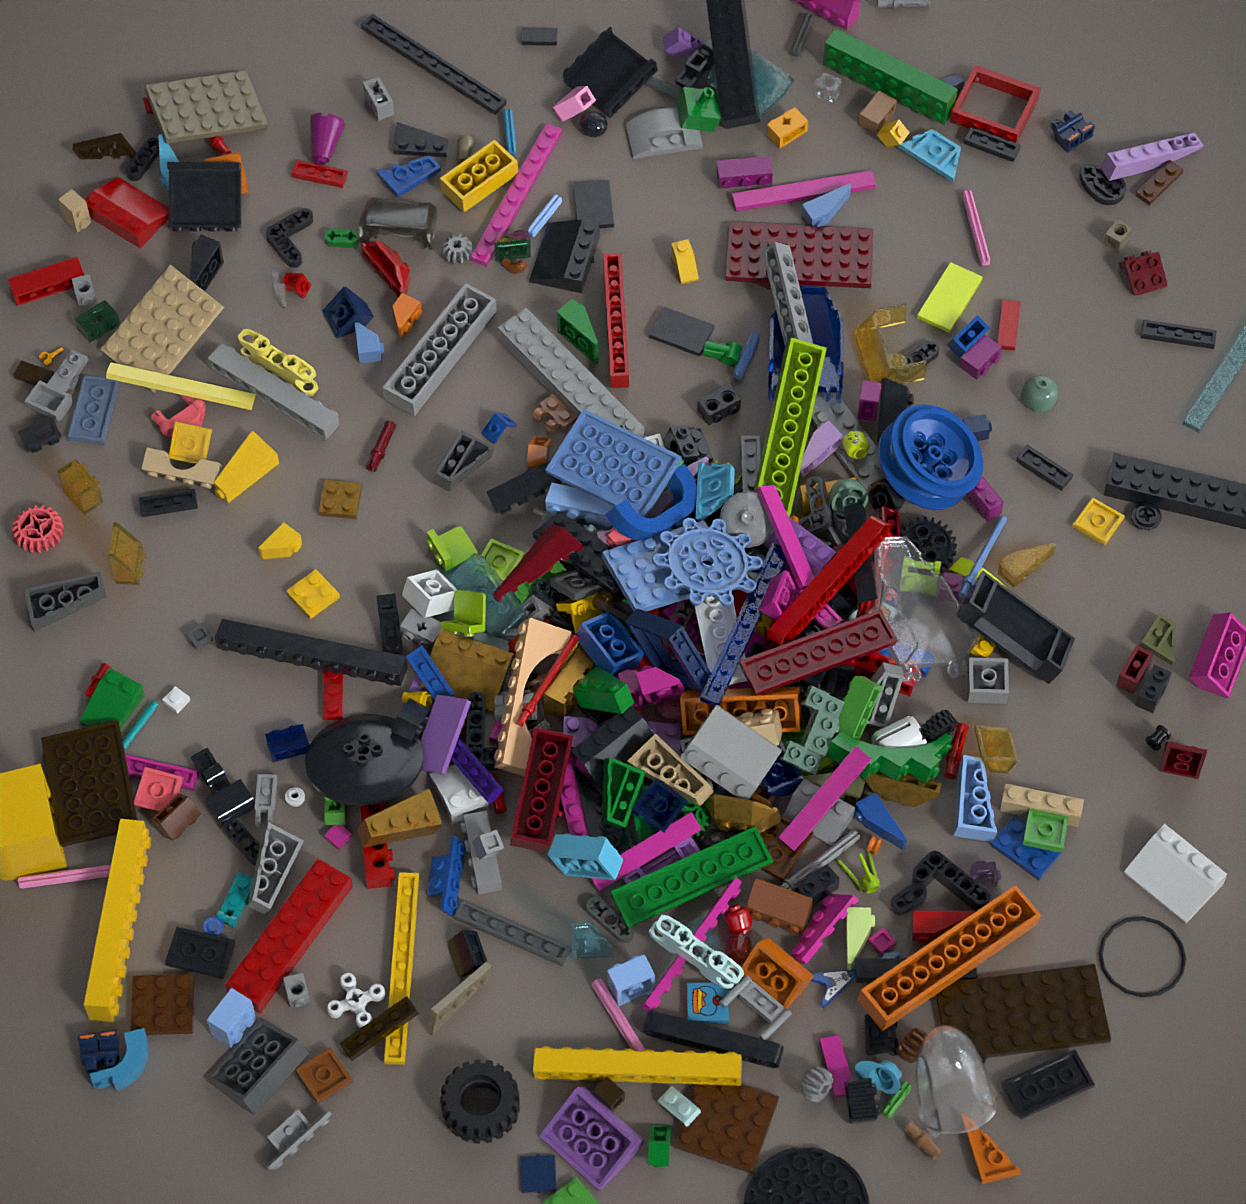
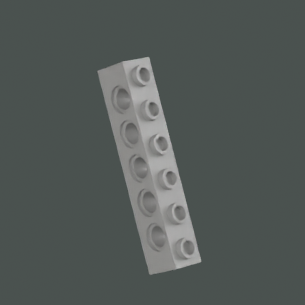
M774 242L764 248L762 252L784 345L786 346L791 337L813 344L790 246Z

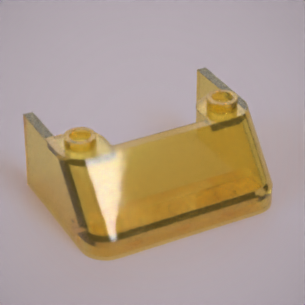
M906 303L877 309L854 329V340L868 381L881 383L882 378H887L897 383L905 384L925 379L926 360L908 364L906 358L901 354L889 355L881 331V327L905 323Z

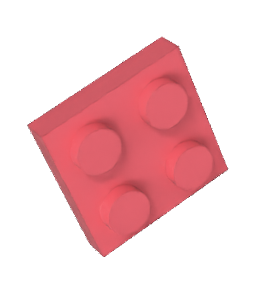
M145 767L134 800L135 806L160 812L179 794L184 778Z

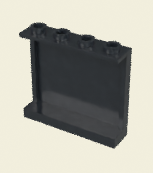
M609 27L606 31L601 32L595 42L589 44L583 54L577 56L571 66L566 67L562 75L564 83L572 89L578 86H587L596 99L592 105L611 119L658 69L656 61L652 58L648 61L614 35L612 28Z
M167 162V169L169 170L168 228H172V231H183V228H190V231L200 232L201 228H208L209 232H219V228H226V232H237V228H242V163Z

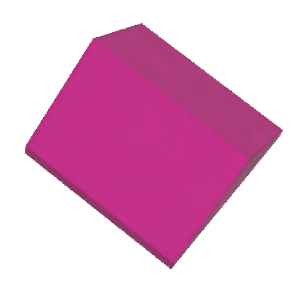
M784 570L771 578L759 611L775 620L794 602L798 593L788 571Z

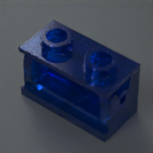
M294 724L282 730L275 729L265 734L273 763L304 755L309 747L303 724Z

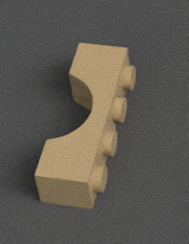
M146 448L142 470L147 472L146 475L157 478L158 475L165 476L164 479L175 482L176 479H180L184 484L193 485V483H199L200 487L211 489L212 486L215 487L214 481L220 475L222 465L219 462L200 459L194 467L180 470L172 466L169 454L165 451Z
M1005 784L1000 812L1021 815L1022 813L1029 812V809L1068 816L1067 825L1078 827L1084 799Z

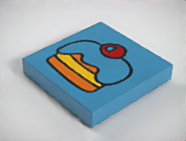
M713 982L687 983L688 1020L699 1023H729V1006L727 1005L723 1008L719 1004L728 994V989H723Z

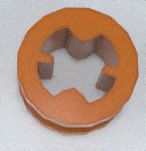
M873 835L868 844L867 852L872 851L874 855H877L883 839H876V836Z

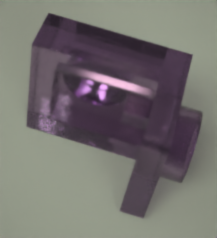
M977 861L971 864L970 876L973 879L991 877L994 888L997 887L998 880H1001L1000 868H996L995 861Z

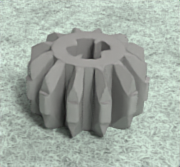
M453 234L451 238L446 237L442 245L443 256L446 257L448 262L453 261L454 265L457 262L463 264V260L469 261V256L473 253L471 241L468 240L467 236L462 238L461 234L458 237H455Z
M817 1066L813 1067L812 1070L810 1069L801 1082V1095L807 1100L817 1103L825 1099L830 1088H832L831 1084L834 1080L832 1074L825 1068Z

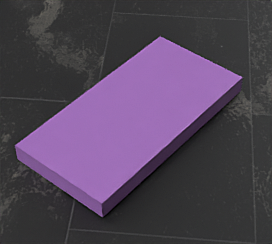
M437 695L421 739L424 755L421 771L446 774L471 703L469 700Z

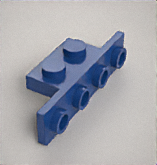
M451 836L448 855L432 857L427 894L429 896L442 895L440 909L450 917L454 916L457 908L465 853V843L455 836Z

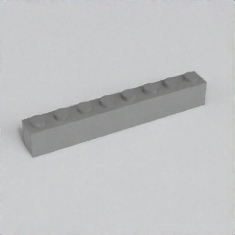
M221 343L208 357L210 369L245 391L256 394L258 399L324 440H327L340 425L338 414L333 409L324 407L320 401L311 399L305 392L298 391L292 384L282 381L274 373H269L260 364L251 362L247 356L238 354L232 347H227Z

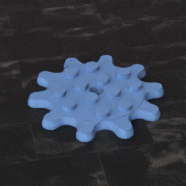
M693 518L683 520L682 525L685 531L681 535H675L669 531L661 533L660 540L662 544L669 548V551L664 554L654 555L653 563L656 567L665 568L671 572V575L664 580V586L668 591L678 588L687 589L690 592V602L694 606L702 604L705 597L712 596L717 598L722 606L728 607L734 601L733 590L739 589L746 593H751L756 589L755 581L747 576V572L760 569L763 561L757 556H749L745 553L744 548L751 543V537L748 534L742 533L735 537L729 536L725 531L726 522L722 519L713 520L709 528H701ZM707 560V561L711 562L712 564H711V566H709V565H706V564H704V563H702V562Z

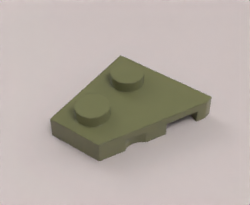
M1159 613L1140 643L1142 647L1171 665L1175 660L1174 647L1176 639L1174 634L1176 632V623Z

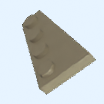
M485 962L431 1009L426 1030L430 1035L433 1036L482 985L489 982L492 966L488 962Z

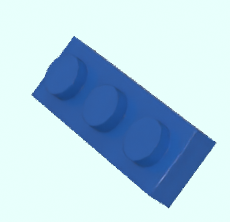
M420 646L406 656L434 699H436L437 695L451 697L455 694L423 646Z

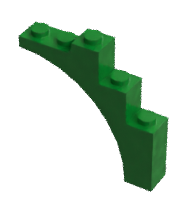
M840 732L831 741L827 757L841 764L853 748L857 746L872 759L859 774L865 779L872 773L876 774L879 771L895 781L909 773L927 783L931 778H935L940 771L938 766L943 755L947 756L952 748V745H950L952 736L945 733L939 739L926 745L910 748H891L869 744Z

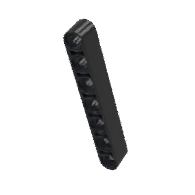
M656 1011L647 1012L642 1033L653 1038L703 1051H713L717 1054L735 1052L741 1054L742 1061L769 1068L779 1067L784 1047L776 1042Z

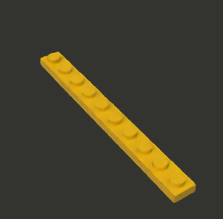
M399 873L388 1009L406 996L410 999L419 873ZM408 1022L386 1037L385 1064L405 1065Z

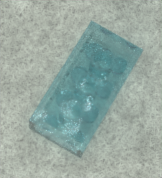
M473 553L447 578L457 590L481 592L486 595L485 629L493 636L500 638L505 633V630L512 627L527 612L511 591L501 598L502 601L497 602L494 600L492 594L503 581L485 557Z

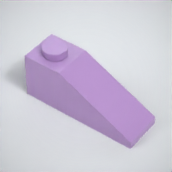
M829 420L820 424L811 437L803 455L799 474L802 478L842 446L844 437Z

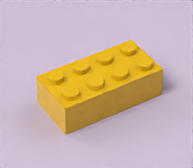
M493 140L440 178L441 191L461 211L466 212L518 174V161L496 140Z

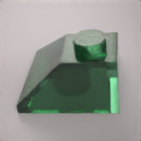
M517 230L494 242L495 262L503 261L505 258L510 260L531 258L529 232Z

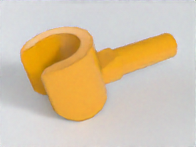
M60 347L50 354L42 352L39 358L45 365H50L52 358L64 351V349Z

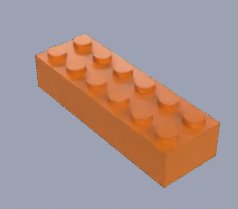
M800 686L780 687L757 696L754 695L751 688L705 690L703 693L695 690H683L680 697L683 735H695L701 723L706 720L716 705L734 717L741 716L746 712L755 714L761 713L765 709L778 710L783 732H800L803 724Z

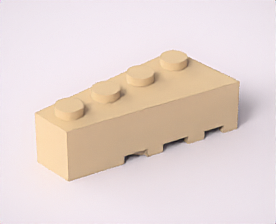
M656 734L627 761L630 766L645 771V777L698 806H701L714 793L710 784Z

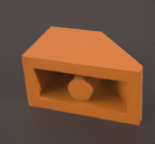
M533 436L528 444L526 466H530L533 469L548 462L552 438Z

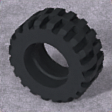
M481 1059L475 1060L474 1064H469L468 1061L463 1063V1068L456 1067L453 1069V1075L446 1077V1084L442 1085L440 1103L445 1124L448 1128H452L454 1135H462V1140L467 1142L469 1139H473L476 1144H480V1140H486V1143H490L492 1138L500 1139L503 1137L504 1131L508 1133L512 1129V1123H516L518 1113L520 1112V1097L516 1080H513L512 1074L508 1070L504 1071V1066L500 1064L494 1066L493 1061L486 1060V1063H481ZM485 1087L495 1091L500 1098L498 1107L490 1114L484 1116H474L464 1111L461 1107V1099L468 1091L474 1088Z

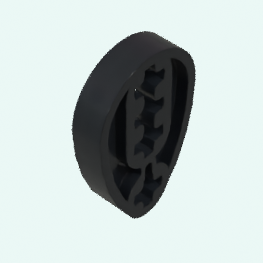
M1084 165L1081 167L1079 174L1081 183L1087 193L1098 203L1115 205L1124 198L1126 184L1122 178L1109 181L1099 166Z

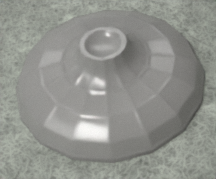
M750 491L736 493L726 501L721 509L719 519L726 522L725 531L729 536L735 537L745 533L751 537V543L746 548L761 545L769 539L774 531L758 493Z

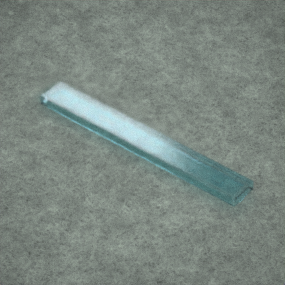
M1246 326L1185 417L1183 425L1198 433L1200 432L1245 363Z

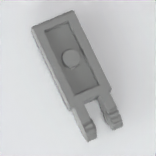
M258 774L255 799L256 827H260L262 823L261 813H268L267 824L268 822L273 824L278 774Z

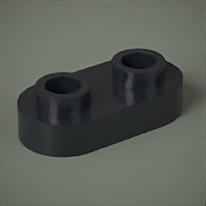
M913 883L892 897L891 910L897 915H904L926 900V887L920 883ZM917 893L920 897H914L913 894ZM898 904H903L904 907H903V908H899L897 905H898Z

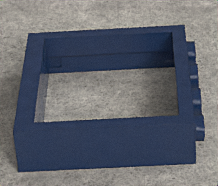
M638 608L625 621L653 667L659 669L660 665L663 666L662 671L680 679L683 686L703 693L715 681L682 625ZM658 637L667 641L679 662L671 659Z

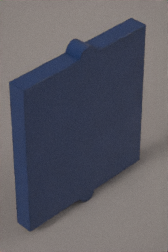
M536 1154V1156L520 1157L522 1193L537 1192L541 1194V1192L556 1191L555 1155L540 1156Z

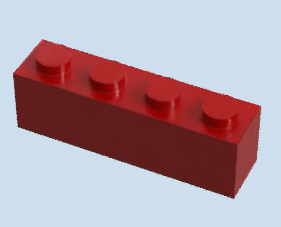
M74 257L22 275H16L8 279L16 305L19 306L74 288L72 278L84 276V272L78 257Z

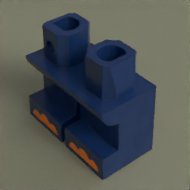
M1071 110L1064 115L1063 120L1065 123H1062L1059 119L1051 123V129L1055 133L1054 139L1067 153L1093 137L1095 128L1091 121L1087 123L1083 119L1081 113L1076 115Z
M117 1030L98 1032V1036L96 1033L78 1035L80 1059L87 1074L97 1072V1063H104L105 1069L117 1065V1061L120 1060V1038Z

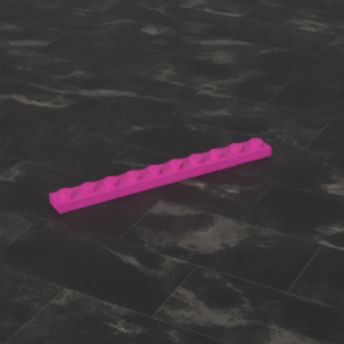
M546 123L471 254V261L486 267L488 266L562 135L561 128Z

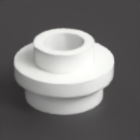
M297 787L289 789L285 794L286 802L293 807L300 806L305 800L304 791ZM292 795H298L297 798H292Z

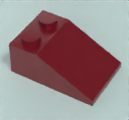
M1165 742L1159 771L1199 779L1207 750L1176 742Z

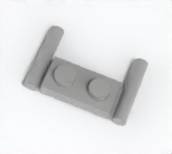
M748 975L719 1002L720 1006L725 1008L739 995L743 1002L770 1024L759 1035V1038L767 1040L792 1015L788 1009H785L784 1006L753 982Z

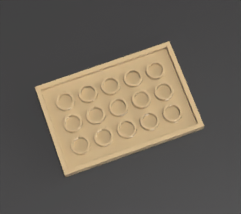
M169 265L100 350L118 364L170 375L224 307L176 268ZM149 388V389H150L152 392H154V393H155L156 390H157V389Z

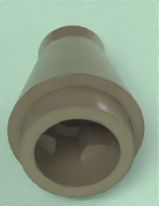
M461 135L457 140L458 161L461 163L469 158L473 149L474 142L471 136Z

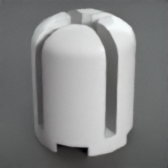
M908 716L876 731L872 735L871 743L882 747L910 748L926 745L927 741L926 739L922 740V735L919 731L921 727L913 716Z

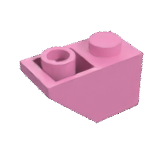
M578 86L552 108L560 121L563 122L584 111L596 99L587 86Z

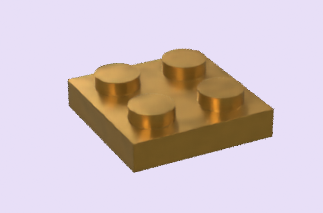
M324 480L319 516L357 519L362 483Z

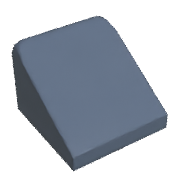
M957 74L941 79V81L957 88V91L962 90L964 87V80Z

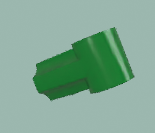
M707 340L703 356L722 360L728 366H736L742 346L736 342L723 344Z

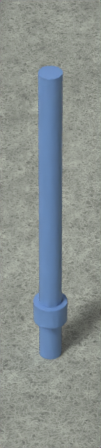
M1000 516L969 575L964 578L963 586L958 593L959 597L965 598L969 589L975 583L976 576L1007 521L1005 516Z

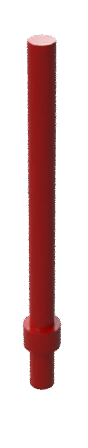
M571 636L529 703L524 705L522 713L516 721L518 726L522 727L528 717L532 716L536 710L535 706L579 640L578 636Z

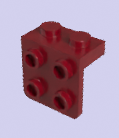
M1151 250L1141 252L1140 257L1135 258L1134 255L1124 257V261L1119 262L1120 270H1127L1132 293L1135 296L1159 290L1168 285L1159 252L1152 253Z

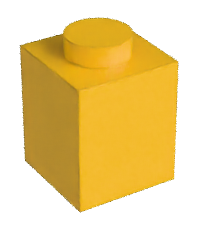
M900 120L886 122L877 133V136L888 148L901 145L909 131Z

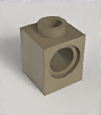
M1117 219L1105 233L1103 244L1119 253L1130 240L1132 228Z

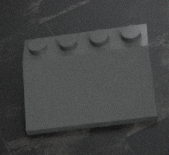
M260 1018L206 1077V1080L241 1108L255 1115L309 1053L298 1038Z

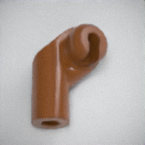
M505 258L502 261V265L513 274L522 273L527 267L526 262L523 260L513 263L510 259Z

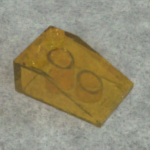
M114 522L108 556L116 584L139 585L140 578H143L144 575L142 562L146 561V550H143L142 543L119 523Z

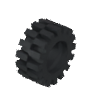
M941 710L940 713L938 711L936 715L931 716V719L925 721L926 723L922 725L920 732L931 743L945 733L950 735L955 730L954 728L957 727L958 722L949 710Z

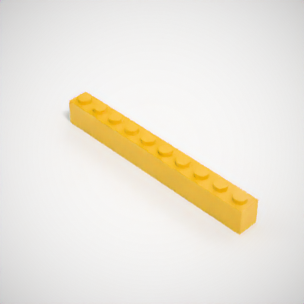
M542 1046L541 1048H535L533 1073L535 1079L598 1081L600 1079L603 1080L607 1076L613 1082L741 1086L742 1058L741 1054L735 1052L717 1054L713 1051L705 1053L685 1051L684 1053H677L673 1050H665L664 1052H655L651 1049L634 1051L633 1049L614 1051L611 1048H603L602 1050H593L588 1047L582 1049H573L571 1047L553 1049L549 1046Z

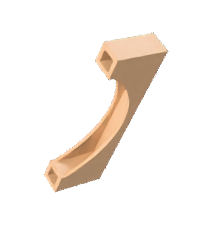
M528 618L518 628L520 635L515 645L516 656L511 665L513 672L508 682L509 693L505 699V713L501 719L503 724L502 731L498 735L499 747L494 756L496 761L495 768L523 777L532 742L526 723L522 727L516 724L517 719L522 713L525 684L534 667L545 657L555 653L560 654L571 637V631L533 618Z

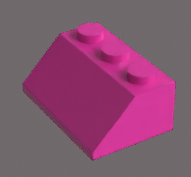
M646 666L641 668L640 672H637L642 694L650 705L660 702L663 698L667 700L680 696L683 690H686L680 679L657 667Z

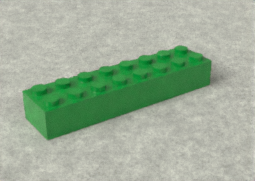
M836 28L825 41L823 64L828 68L848 76L859 84L871 88L873 91H881L905 107H909L935 122L944 125L950 118L951 111L956 103L957 88Z

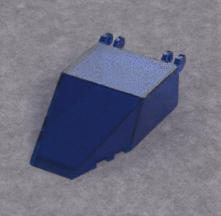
M800 286L813 344L827 348L817 392L825 393V402H829L830 393H837L836 401L841 403L844 375V319L839 315L838 308L833 305V300L826 287ZM777 311L770 316L768 356L769 400L774 398V391H776L785 351Z

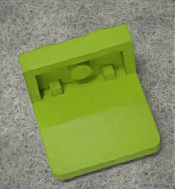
M461 526L440 536L436 534L434 529L427 531V547L430 551L434 552L437 563L442 565L445 572L478 556V551Z
M456 590L454 594V620L441 622V629L455 634H460L461 632L463 636H475V633L485 632L486 595L481 592Z

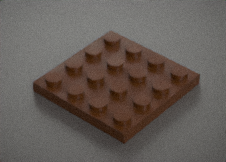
M696 1084L690 1101L700 1109L701 1113L688 1127L683 1123L681 1124L674 1148L753 1174L778 1104L779 1096L743 1084L741 1086Z

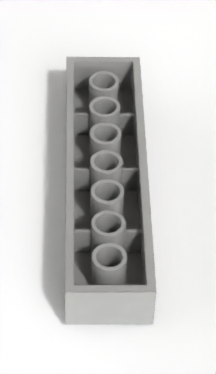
M465 283L383 386L384 400L415 416L497 312L496 299Z

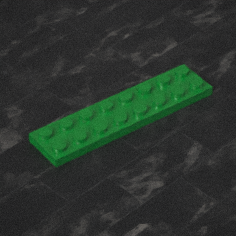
M755 826L612 890L611 895L627 929L722 887L730 883L735 877L739 879L772 864L773 860Z

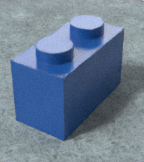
M977 315L947 346L960 358L990 328Z

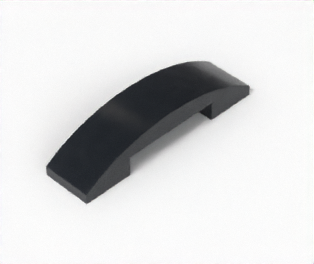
M396 593L377 595L383 652L403 656Z

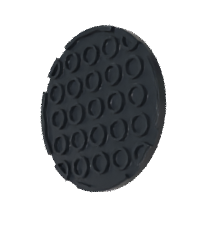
M792 1148L775 1154L759 1166L747 1186L744 1204H869V1196L860 1175L843 1158L819 1148Z

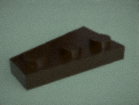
M122 133L73 143L72 150L80 159H102L103 156H113V159H120V156H130V159H133L136 155V151Z

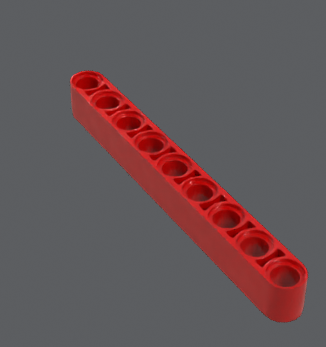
M871 516L769 628L767 638L780 646L792 642L888 536L891 529L890 524L875 516Z

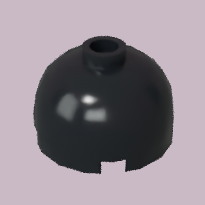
M886 478L879 479L870 484L871 490L868 491V497L875 510L877 508L881 509L884 506L898 511L902 508L905 499L894 490Z

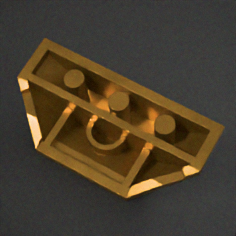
M879 771L876 774L872 773L865 779L872 791L877 793L883 800L901 803L903 806L914 808L938 797L942 787V783L936 782L933 779L925 783L909 773L906 776H901L897 781Z
M712 794L703 803L716 827L724 832L733 831L741 833L756 826L759 833L780 823L781 820L778 808H770L765 804L755 801Z

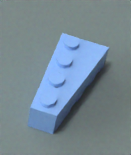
M551 483L545 500L547 512L555 515L560 511L573 521L587 526L592 524L596 529L611 530L613 528L605 514L614 506L577 488Z
M963 755L958 765L953 836L992 842L997 834V828L994 824V813L991 809V797L987 788L983 758Z

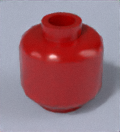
M739 904L729 906L728 911L723 916L728 931L735 935L749 932L753 924L749 909Z

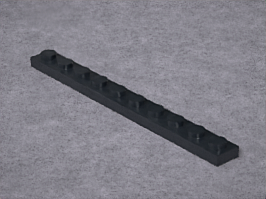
M371 14L361 24V29L496 115L507 104L505 98L376 15Z

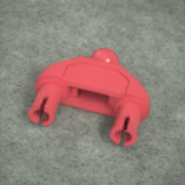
M181 395V399L189 405L187 408L171 419H167L160 410H157L158 416L153 413L151 419L160 427V432L163 435L172 437L175 421L202 427L206 410L205 402L202 399Z

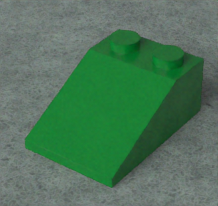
M572 299L557 311L558 333L594 364H597L598 341L586 309L581 303H577Z
M109 668L98 683L79 722L86 727L118 720L121 729L145 697L143 686L116 670Z

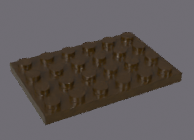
M118 720L41 738L59 842L62 847L117 835L120 819L138 820Z

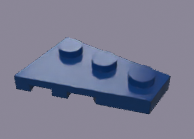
M431 156L412 160L406 165L392 166V169L385 171L383 169L377 170V175L398 198L439 173L441 167Z

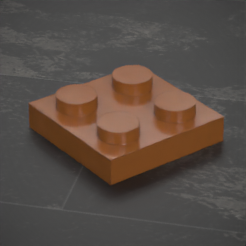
M331 1047L295 1069L318 1104L353 1082Z

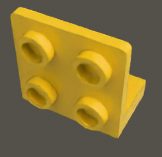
M596 594L575 601L569 598L556 604L557 611H566V614L571 613L575 634L581 623L603 613V609L592 604Z

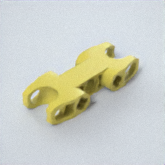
M243 329L238 335L239 343L243 345L240 349L241 355L247 356L251 362L260 364L266 371H271L292 384L298 391L305 392L308 396H313L317 392L318 385L313 380L316 377V372L312 366L295 355H287L273 347L266 337L250 329ZM245 335H251L253 337L251 342H247L242 338ZM246 350H248L251 355H247L245 353ZM305 370L310 371L311 375L308 376ZM309 383L313 386V389L307 391L303 389V386Z

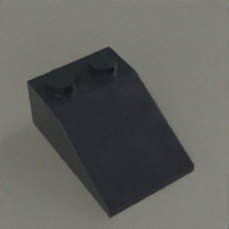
M201 234L192 244L190 280L203 291H206L224 264L220 242Z

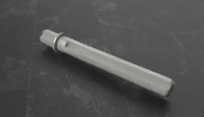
M852 830L794 876L785 879L784 883L779 887L795 892L797 884L847 850L859 840L860 835L855 830Z

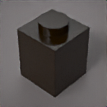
M607 1076L603 1080H598L592 1088L593 1095L612 1112L625 1100V1092Z

